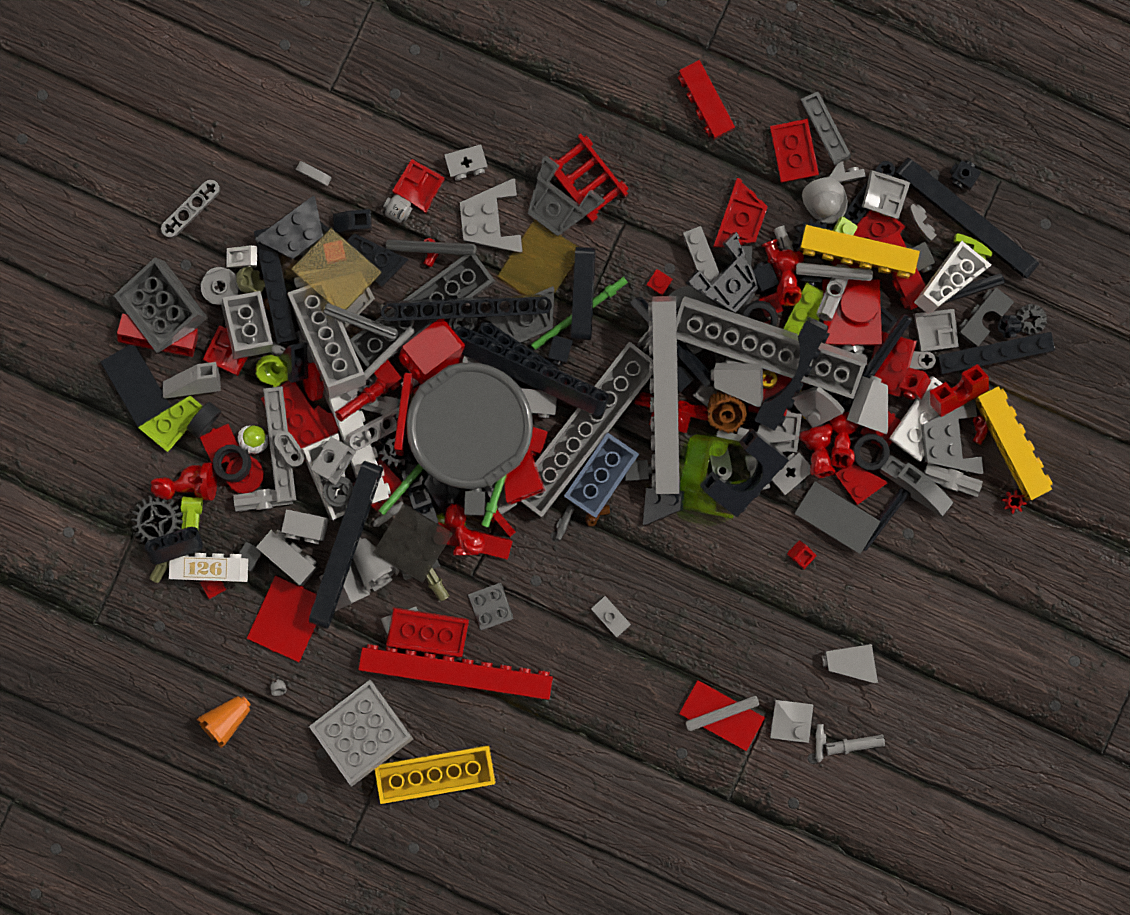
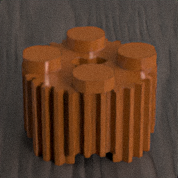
M717 391V394L714 393L710 396L707 407L710 425L728 434L730 431L732 433L734 430L737 431L738 427L740 428V424L743 425V421L746 418L745 401L722 391Z

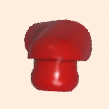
M426 238L424 240L425 242H435L431 238ZM427 253L428 255L423 263L428 267H432L439 255L438 253Z
M978 415L973 418V424L977 431L973 442L981 445L989 428L984 417Z

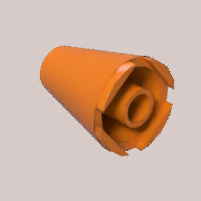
M236 696L201 715L197 721L200 722L199 725L212 740L216 739L218 741L217 745L222 748L250 712L249 706L251 704L244 696L242 698Z

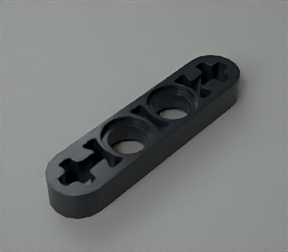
M883 161L875 170L882 173L883 169L881 167L889 166L891 173H886V175L893 176L895 167L891 162ZM868 181L844 214V217L849 220L850 216L848 213L852 214L856 209L853 207L854 204L857 208L864 210L863 213L859 210L856 214L858 219L851 221L855 225L859 223L868 210L861 207L862 205L858 202L860 196H865Z

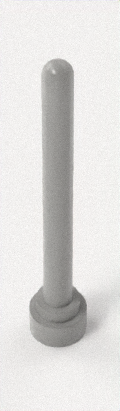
M409 327L364 371L365 380L414 333L413 328ZM359 388L346 393L353 399L358 394Z

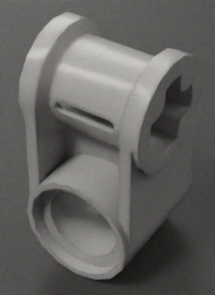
M914 351L910 368L929 370L935 364V356L927 351ZM925 356H928V359L932 361L929 362L928 366L925 365V362H921Z

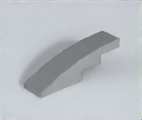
M763 425L759 426L757 432L770 443L794 441L799 438L797 435L780 430L774 431ZM740 427L737 434L732 432L728 434L723 432V430H718L717 437L740 441L749 429Z

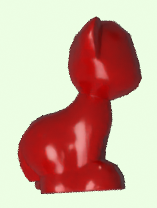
M790 249L782 251L772 250L770 254L771 259L775 263L776 268L783 272L777 287L779 304L794 306L799 303L802 296L801 289L797 286L794 271H796L797 263L803 262L804 255L802 252H795Z
M846 411L829 420L832 429L838 433L831 452V465L839 468H848L854 463L855 455L854 451L850 449L849 435L854 433L860 426L847 420L849 412Z
M831 424L813 427L808 431L799 433L801 442L808 449L814 451L811 456L810 474L819 479L836 474L831 466L829 453L826 450V447L830 444L833 431Z
M188 466L183 469L179 479L174 482L167 477L153 479L151 481L152 494L160 499L170 500L175 492H194L196 497L202 498L199 488L200 483H202V478L199 477L202 466Z
M451 504L446 510L445 524L455 528L458 546L454 549L453 556L479 555L485 548L484 537L480 532L470 530L464 525L467 520V515H464L465 508L460 504Z

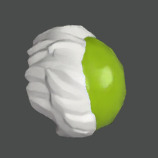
M245 426L238 433L240 447L249 454H259L268 446V436L259 426Z

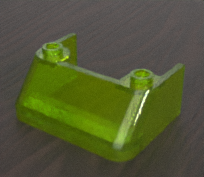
M694 435L689 439L679 491H685L683 510L733 519L734 515L715 511L716 501L708 494L703 493L700 484L706 479L710 455L722 456L727 451L728 445L742 447L739 441L706 435Z

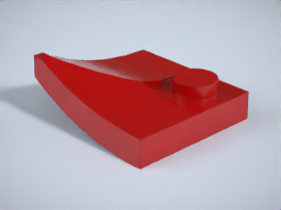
M411 159L392 193L410 201L413 206L426 214L445 177Z
M219 325L203 360L207 363L216 362L217 367L238 376L248 357L234 359L227 329Z

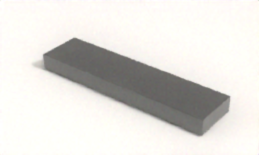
M819 92L802 98L801 103L833 165L851 158V154Z

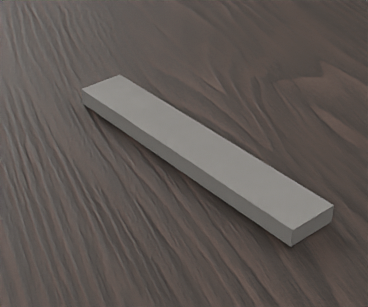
M283 387L266 388L263 391L277 503L296 501L293 468L286 463L274 444L275 436L279 432H288ZM281 439L280 443L286 445L288 441Z

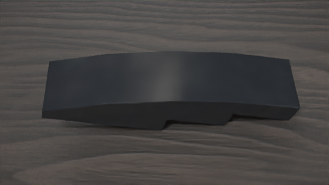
M411 459L412 465L406 463L405 469L400 465L399 468L403 480L419 464L416 459ZM422 472L407 488L421 531L437 526L439 522L429 492L422 484L424 479Z

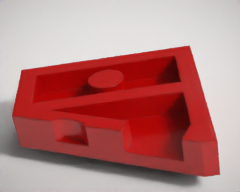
M855 464L848 468H842L835 474L857 505L887 484L885 480Z
M496 510L491 521L493 523L497 521L511 537L516 531Z

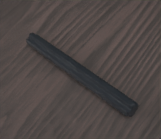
M906 314L900 317L863 371V377L870 379L871 375L874 376L911 323V317ZM845 397L841 403L844 411H850L854 399Z

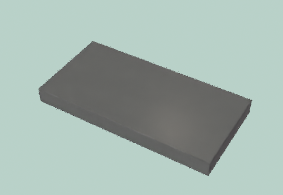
M817 482L813 483L795 512V515L859 554L862 553L881 522Z

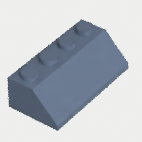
M607 432L564 497L596 518L639 454Z

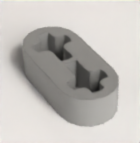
M302 161L299 162L295 169L325 186H328L332 179L329 175Z

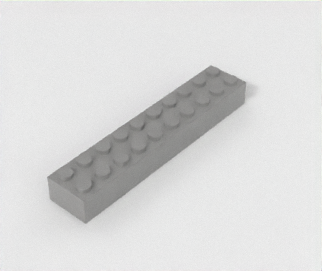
M676 296L653 297L652 302L648 304L649 316H652L653 321H649V335H653V340H650L649 355H653V359H650V374H654V378H650V393H654V397H651L650 410L654 412V416L651 417V431H655V435H651V450H655V454H652V470L655 469L656 473H652V488H656V494H679Z
M684 296L676 318L678 340L749 364H762L764 369L793 378L800 360L799 334ZM821 343L818 348L821 352L817 360L811 361L809 366L812 369L808 377L804 376L801 381L854 399L867 357Z
M631 342L626 345L595 385V387L607 392L609 395L604 414L600 416L593 415L577 408L535 462L546 491L521 502L541 518L653 374H650L651 358Z

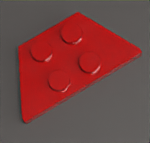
M737 178L713 248H723L722 243L733 232L738 233L740 245L754 244L756 242L768 206L762 200H759L756 194L742 183L740 178Z

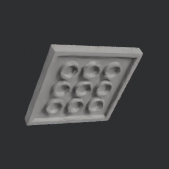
M371 680L367 681L309 726L351 786L355 785L413 740L410 733Z

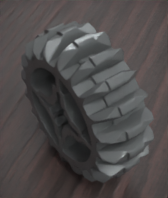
M149 496V503L143 499V507L139 504L136 505L140 511H133L132 514L138 516L137 519L132 518L131 522H137V525L132 526V529H139L135 536L138 537L142 534L141 542H144L146 539L149 541L157 538L149 535L144 529L146 527H154L159 537L164 535V524L172 520V526L166 534L182 529L177 527V524H182L183 520H178L177 517H181L183 514L175 512L180 508L178 505L172 508L175 501L171 500L167 504L168 500L163 499L161 501L160 498L156 497V501H154V498ZM156 505L166 507L171 514L162 516L159 510H157ZM151 508V517L149 520L142 522L144 513ZM156 515L158 518L164 519L159 522V527H157V524L151 523L156 520Z

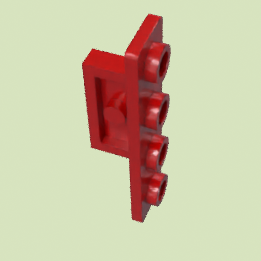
M647 392L638 393L635 398V404L650 407L651 397L654 396ZM678 401L679 432L687 433L690 417L708 421V409L706 406H696L686 401Z

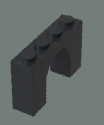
M752 428L739 443L745 451L756 458V469L753 475L743 483L731 484L712 471L700 484L706 494L736 517L746 510L753 499L758 497L763 488L772 481L773 477L789 461L779 449Z

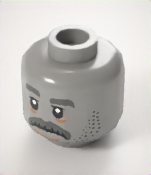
M394 195L392 199L388 197L383 206L386 209L385 216L397 223L406 222L413 209L410 207V201L399 195Z

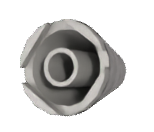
M360 538L353 558L365 589L368 592H371L370 589L372 588L376 591L393 580L391 576L394 573L397 576L399 569L366 538Z

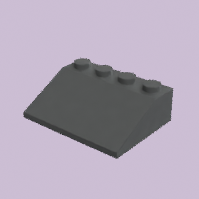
M158 258L151 260L114 295L157 353L194 331L208 318L167 263Z

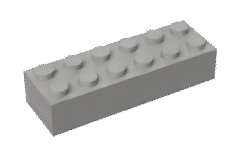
M325 282L310 284L288 292L289 304L307 342L329 397L332 398L366 385L365 374L342 321L323 313L327 303L334 305Z

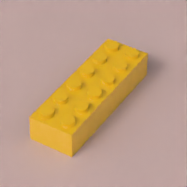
M809 225L805 226L800 250L807 256L814 257L815 254L822 255V259L833 261L836 258L841 260L840 263L846 265L858 263L860 264L859 267L863 269L875 267L879 268L878 272L889 274L891 271L897 272V276L902 278H908L915 274L920 253L918 250Z
M998 386L975 398L976 406L981 416L986 420L989 431L1022 495H1025L1026 501H1030L1052 490L1051 485L1053 484L1050 477L1043 473L1041 468L1044 466L1040 458L1035 457L1033 444L1030 440H1026L1024 436L1026 431L1023 425L1017 423L1015 419L1017 414L1012 406L1009 407L1006 401L1008 399L1004 389L1000 390Z
M489 745L382 763L375 768L380 804L496 784Z

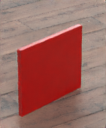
M822 279L823 296L831 279ZM848 280L843 295L852 287L862 286L868 288L878 298V312L872 321L866 324H855L845 319L841 313L840 300L832 321L823 320V324L829 326L827 332L830 333L825 344L851 346L882 345L880 280ZM831 290V291H830V292H831L832 294H834V295L839 294V293H838L837 291H835V290Z
M275 576L247 639L271 649L272 652L280 653L300 662L316 625L309 623V616L317 594L304 589L303 586L295 585Z

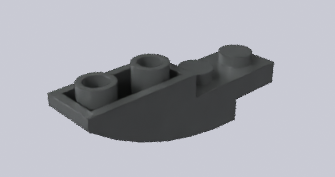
M891 455L886 464L880 469L881 474L911 493L910 497L940 517H943L953 504V501L937 484L909 462L905 465Z

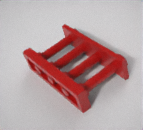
M579 134L578 139L580 143L560 159L553 160L560 166L554 177L579 205L590 190L593 191L608 178L616 187L603 197L604 203L586 215L588 220L594 223L598 220L596 215L599 213L598 210L620 193L624 198L628 196V187L622 180L619 182L591 147L593 143L588 136L583 137L582 134ZM586 148L592 158L573 173L565 176L561 171L563 165ZM595 164H598L604 173L582 190L579 189L577 191L573 186L574 181Z

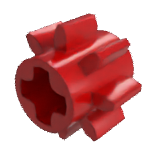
M1014 490L1013 495L1010 492H1006L1007 499H1002L1003 502H1006V506L1003 509H1011V514H1014L1015 509L1022 512L1021 506L1027 504L1022 500L1025 495H1017V490ZM1011 497H1012L1013 499H1015V498L1018 499V501L1016 502L1017 506H1016V505H1012V506H1011V504H1010V503L1012 502Z

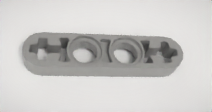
M214 180L205 181L162 224V233L168 238L176 237L220 193L218 183ZM208 185H215V192H209L206 195L207 197H209V199L206 200L205 197L200 194V192L203 191V193L205 194L208 191ZM195 197L202 198L203 204L200 207L192 205ZM183 210L189 213V218L186 221L179 219V213ZM174 218L182 224L180 227L177 224L174 226V233H166V226H172L175 223L173 221Z
M399 407L349 433L345 439L346 445L353 450H360L396 431L398 419L395 420L394 418H398ZM388 419L390 427L385 430L383 422ZM372 427L375 433L372 438H369L367 431ZM363 437V439L356 441V445L352 443L355 440L354 438Z

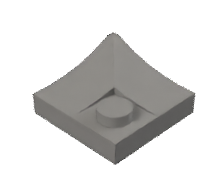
M870 170L861 207L898 219L910 182Z
M954 309L933 311L930 314L927 312L913 314L920 352L959 347Z
M820 387L803 390L799 394H794L792 398L795 400L794 405L812 428L844 412V408L838 401Z
M775 700L770 738L809 743L813 704Z

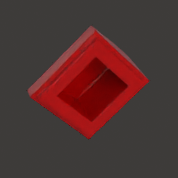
M800 540L787 553L802 569H805L817 556Z

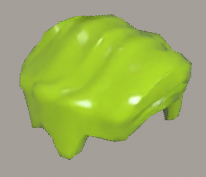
M267 355L259 359L258 363L255 364L256 376L261 382L278 387L281 383L288 380L287 362L280 359L279 356Z

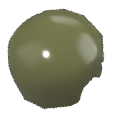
M247 266L238 271L236 283L243 294L262 292L265 289V282L259 277L260 272Z

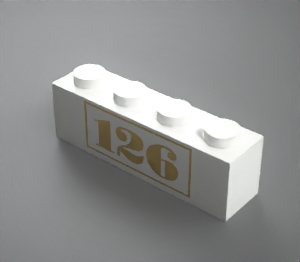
M195 553L194 557H189L188 554L170 560L169 579L247 582L248 559L241 558V554H230V558H224V554L212 553V557H206V553Z

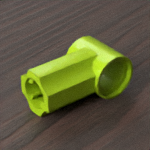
M182 497V529L196 527L199 531V519L203 507L202 498Z

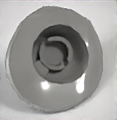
M827 177L814 180L802 192L805 207L815 219H820L822 223H837L839 217L844 216L847 210L848 200L846 192L836 179Z

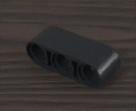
M187 527L151 539L145 544V550L150 562L156 565L197 552L203 547V541L196 527Z

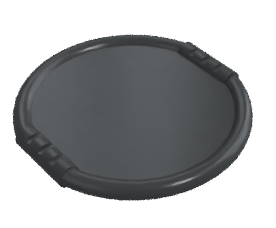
M473 362L448 365L421 384L412 398L406 421L408 442L414 457L421 467L438 481L464 489L491 486L518 467L528 451L533 431L530 405L518 384L497 368Z

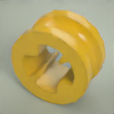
M769 370L763 371V379H765V375H770L769 378L773 377L770 384H767V381H763V388L770 389L774 387L777 381L776 374Z

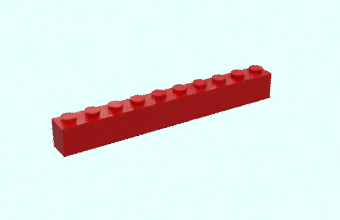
M367 644V648L362 647L360 671L550 699L553 676H549L550 672L538 670V674L530 673L531 669L520 667L519 671L511 670L512 666L500 665V668L492 667L493 663L481 662V665L473 664L474 660L462 659V662L454 661L455 657L449 656L437 659L435 658L436 654L424 653V656H418L416 651L405 650V653H399L397 648L386 647V650H379L378 645Z

